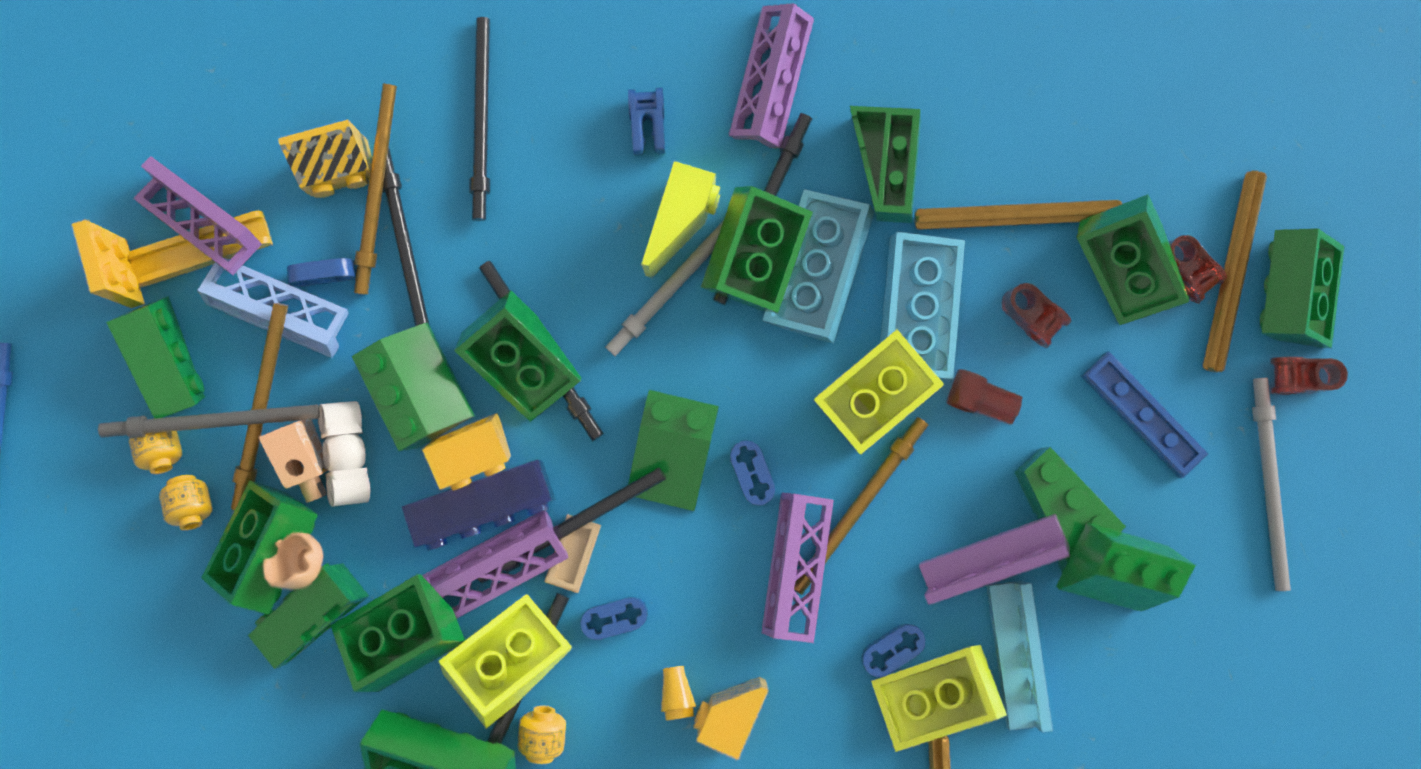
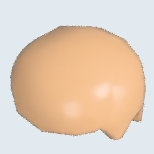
M291 533L284 540H279L275 543L278 548L276 555L264 560V577L273 587L298 590L310 585L319 574L323 552L319 542L310 534Z

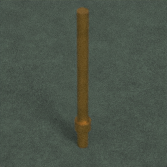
M385 83L382 85L360 251H356L354 265H357L354 293L368 295L371 269L376 266L377 254L374 253L397 90V86Z
M273 303L251 410L267 409L288 305ZM252 424L247 427L240 466L235 467L233 482L236 485L231 504L232 510H235L249 480H256L257 469L254 467L263 424Z
M917 417L902 438L897 437L889 448L891 453L829 534L825 564L902 460L907 461L914 452V444L928 427L924 420ZM805 573L795 581L794 590L801 595L811 584Z

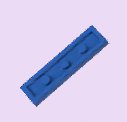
M1106 352L1081 376L1178 478H1184L1208 455L1199 443L1110 352Z

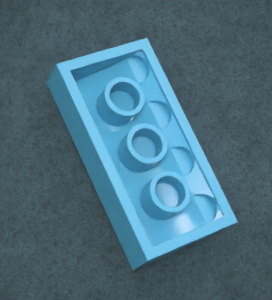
M804 189L799 206L813 213L779 312L765 311L763 321L795 333L834 344L874 211L870 204Z
M896 232L890 237L880 343L895 330H898L939 379L952 380L954 375L965 240Z

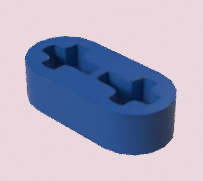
M337 258L287 266L288 284L300 287L355 279L354 260Z
M740 441L731 451L732 466L747 501L754 505H764L771 501L774 496V482L759 446L752 441ZM746 446L748 451H755L756 457L752 458L754 471L748 472L744 462H737L736 457L741 454V447ZM756 474L761 484H768L769 489L764 492L765 498L759 500L757 495L751 496L749 494V489L753 488L751 475Z
M627 597L594 606L588 609L582 616L581 629L588 638L593 640H601L640 628L645 623L648 616V608L637 597ZM627 604H632L634 609L640 608L642 614L637 616L636 623H631L629 618L618 620L617 614L625 612ZM593 613H598L599 618L612 617L613 622L603 625L602 632L597 633L596 628H589L588 622L593 619Z
M912 624L897 626L864 649L861 657L863 667L870 675L875 677L889 675L923 651L925 647L924 634L918 627ZM906 631L910 635L916 633L917 637L913 640L915 645L913 649L903 646L895 650L894 647L903 641L901 636L903 632ZM891 650L892 654L883 660L885 664L883 668L880 669L877 665L870 667L869 663L873 660L871 654L874 651L881 655Z

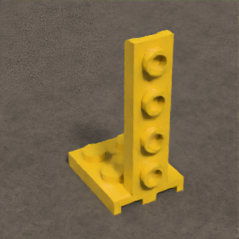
M252 211L233 217L248 228L261 242L262 245L257 250L273 245L262 211ZM88 220L72 224L90 292L129 308L145 304L140 288L215 263L180 235L130 251L126 239ZM211 225L200 228L199 240L214 238L215 226ZM238 243L223 245V258L231 259L242 246Z

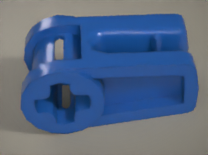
M663 87L656 88V91L635 92V89H628L634 156L643 155L645 152L644 145L646 140L643 133V123L646 120H651L653 123L651 136L654 139L656 154H665Z

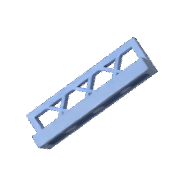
M215 262L197 290L206 305L267 331L273 308L269 305L291 298L300 300L304 310L286 315L282 337L331 358L334 357L339 348L335 337L349 314L345 308L243 265L236 272L240 283L223 287L216 284L224 268ZM262 284L269 287L272 295L256 301L250 298L247 289ZM324 311L336 315L328 330L314 325L311 316ZM307 317L308 322H306V321H304V320H301V319Z

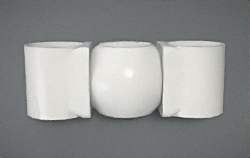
M357 401L320 404L318 423L321 439H326L323 442V460L326 469L330 471L325 474L329 504L335 507L366 503L370 499V483L367 468H362L365 464L366 455L364 442L358 436L363 433L360 406Z

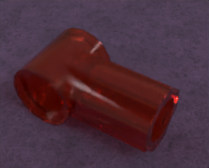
M958 369L946 403L959 410L973 414L977 412L1007 425H1012L1022 406L1023 397L987 383L988 380L981 375Z

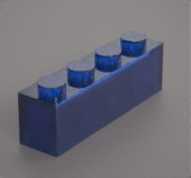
M537 459L479 479L454 491L451 489L402 506V510L414 547L426 545L427 551H431L448 545L446 539L448 537L460 534L462 540L482 533L480 526L491 522L494 523L495 528L516 521L514 514L527 510L528 515L532 516L549 510L547 503L556 499L543 460Z

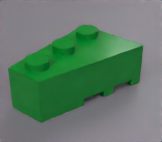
M850 106L877 221L912 223L921 109Z
M169 296L131 310L106 322L154 419L163 418L192 407L205 398L203 381L195 371Z
M1051 447L1039 448L1014 472L1038 520L1056 514L1070 547L1069 556L1058 560L1061 572H1063L1087 522L1120 532L1126 527Z
M327 563L321 567L319 574L310 585L291 591L283 598L284 602L275 611L272 609L269 615L264 614L255 621L257 627L248 637L271 666L277 669L292 661L331 628L330 625L345 617L369 595L343 563L336 565Z

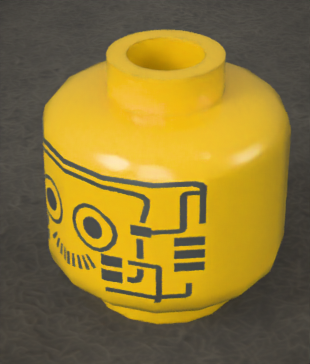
M177 431L148 433L144 438H129L128 440L134 464L139 469L150 470L151 474H162L170 471L173 468L172 465L178 462L182 456V448Z
M180 475L171 478L159 493L164 520L169 525L179 526L180 530H192L200 527L202 521L210 516L213 509L208 486L204 481L196 479L194 475Z
M550 706L535 707L533 711L526 713L520 719L518 750L531 763L548 764L552 762L564 750L566 720Z

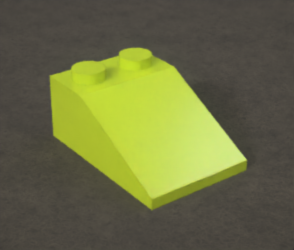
M674 161L643 257L642 267L645 276L653 278L706 223L708 214L715 215L720 199V186L716 185L715 173Z
M895 330L813 400L861 455L939 390L944 383L898 330Z
M526 594L439 660L442 674L484 727L487 728L514 707L572 647Z
M981 645L971 646L871 681L895 752L1007 715Z

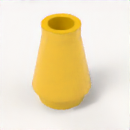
M684 666L664 668L661 712H665L666 721L694 717L693 707L697 706L685 675Z

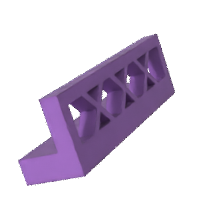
M794 3L762 6L729 136L734 139H756L769 148H780L782 145L814 21L813 17ZM780 16L778 25L769 32L772 17ZM771 47L770 57L761 65L762 54ZM762 79L761 91L753 97V88ZM753 112L754 119L751 129H743L745 119Z
M150 156L141 165L153 179L133 199L231 275H234L262 245L248 228ZM162 187L167 190V202L151 204L149 200ZM191 208V220L175 222V210ZM215 226L214 238L199 240V227ZM238 243L242 248L229 262L223 258V245Z
M781 493L762 634L775 639L814 643L834 500L793 493ZM806 503L822 505L820 521L812 527L809 526L804 518ZM810 538L816 546V553L811 560L805 563L799 554L800 545ZM805 573L811 581L810 592L800 599L794 591L795 581ZM800 609L806 617L804 633L788 632L790 617Z
M544 509L422 576L441 597L446 595L461 597L459 605L452 608L456 618H459L569 557L568 552L554 533L552 519ZM548 540L556 551L546 558L532 556L535 547ZM511 560L523 562L520 572L514 575L501 573L503 564ZM479 577L492 580L490 588L483 592L469 589L471 582Z
M1056 514L920 562L919 567L928 587L925 593L928 605L1068 557L1070 547Z

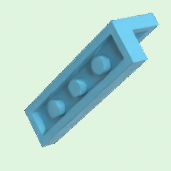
M1015 581L986 585L1003 706L1007 714L1005 716L1006 727L1009 730L1035 727L1041 732L1053 731L1032 583Z

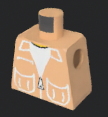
M311 419L297 421L259 437L285 489L298 484L306 503L327 495L319 475L328 470L324 465L323 448Z

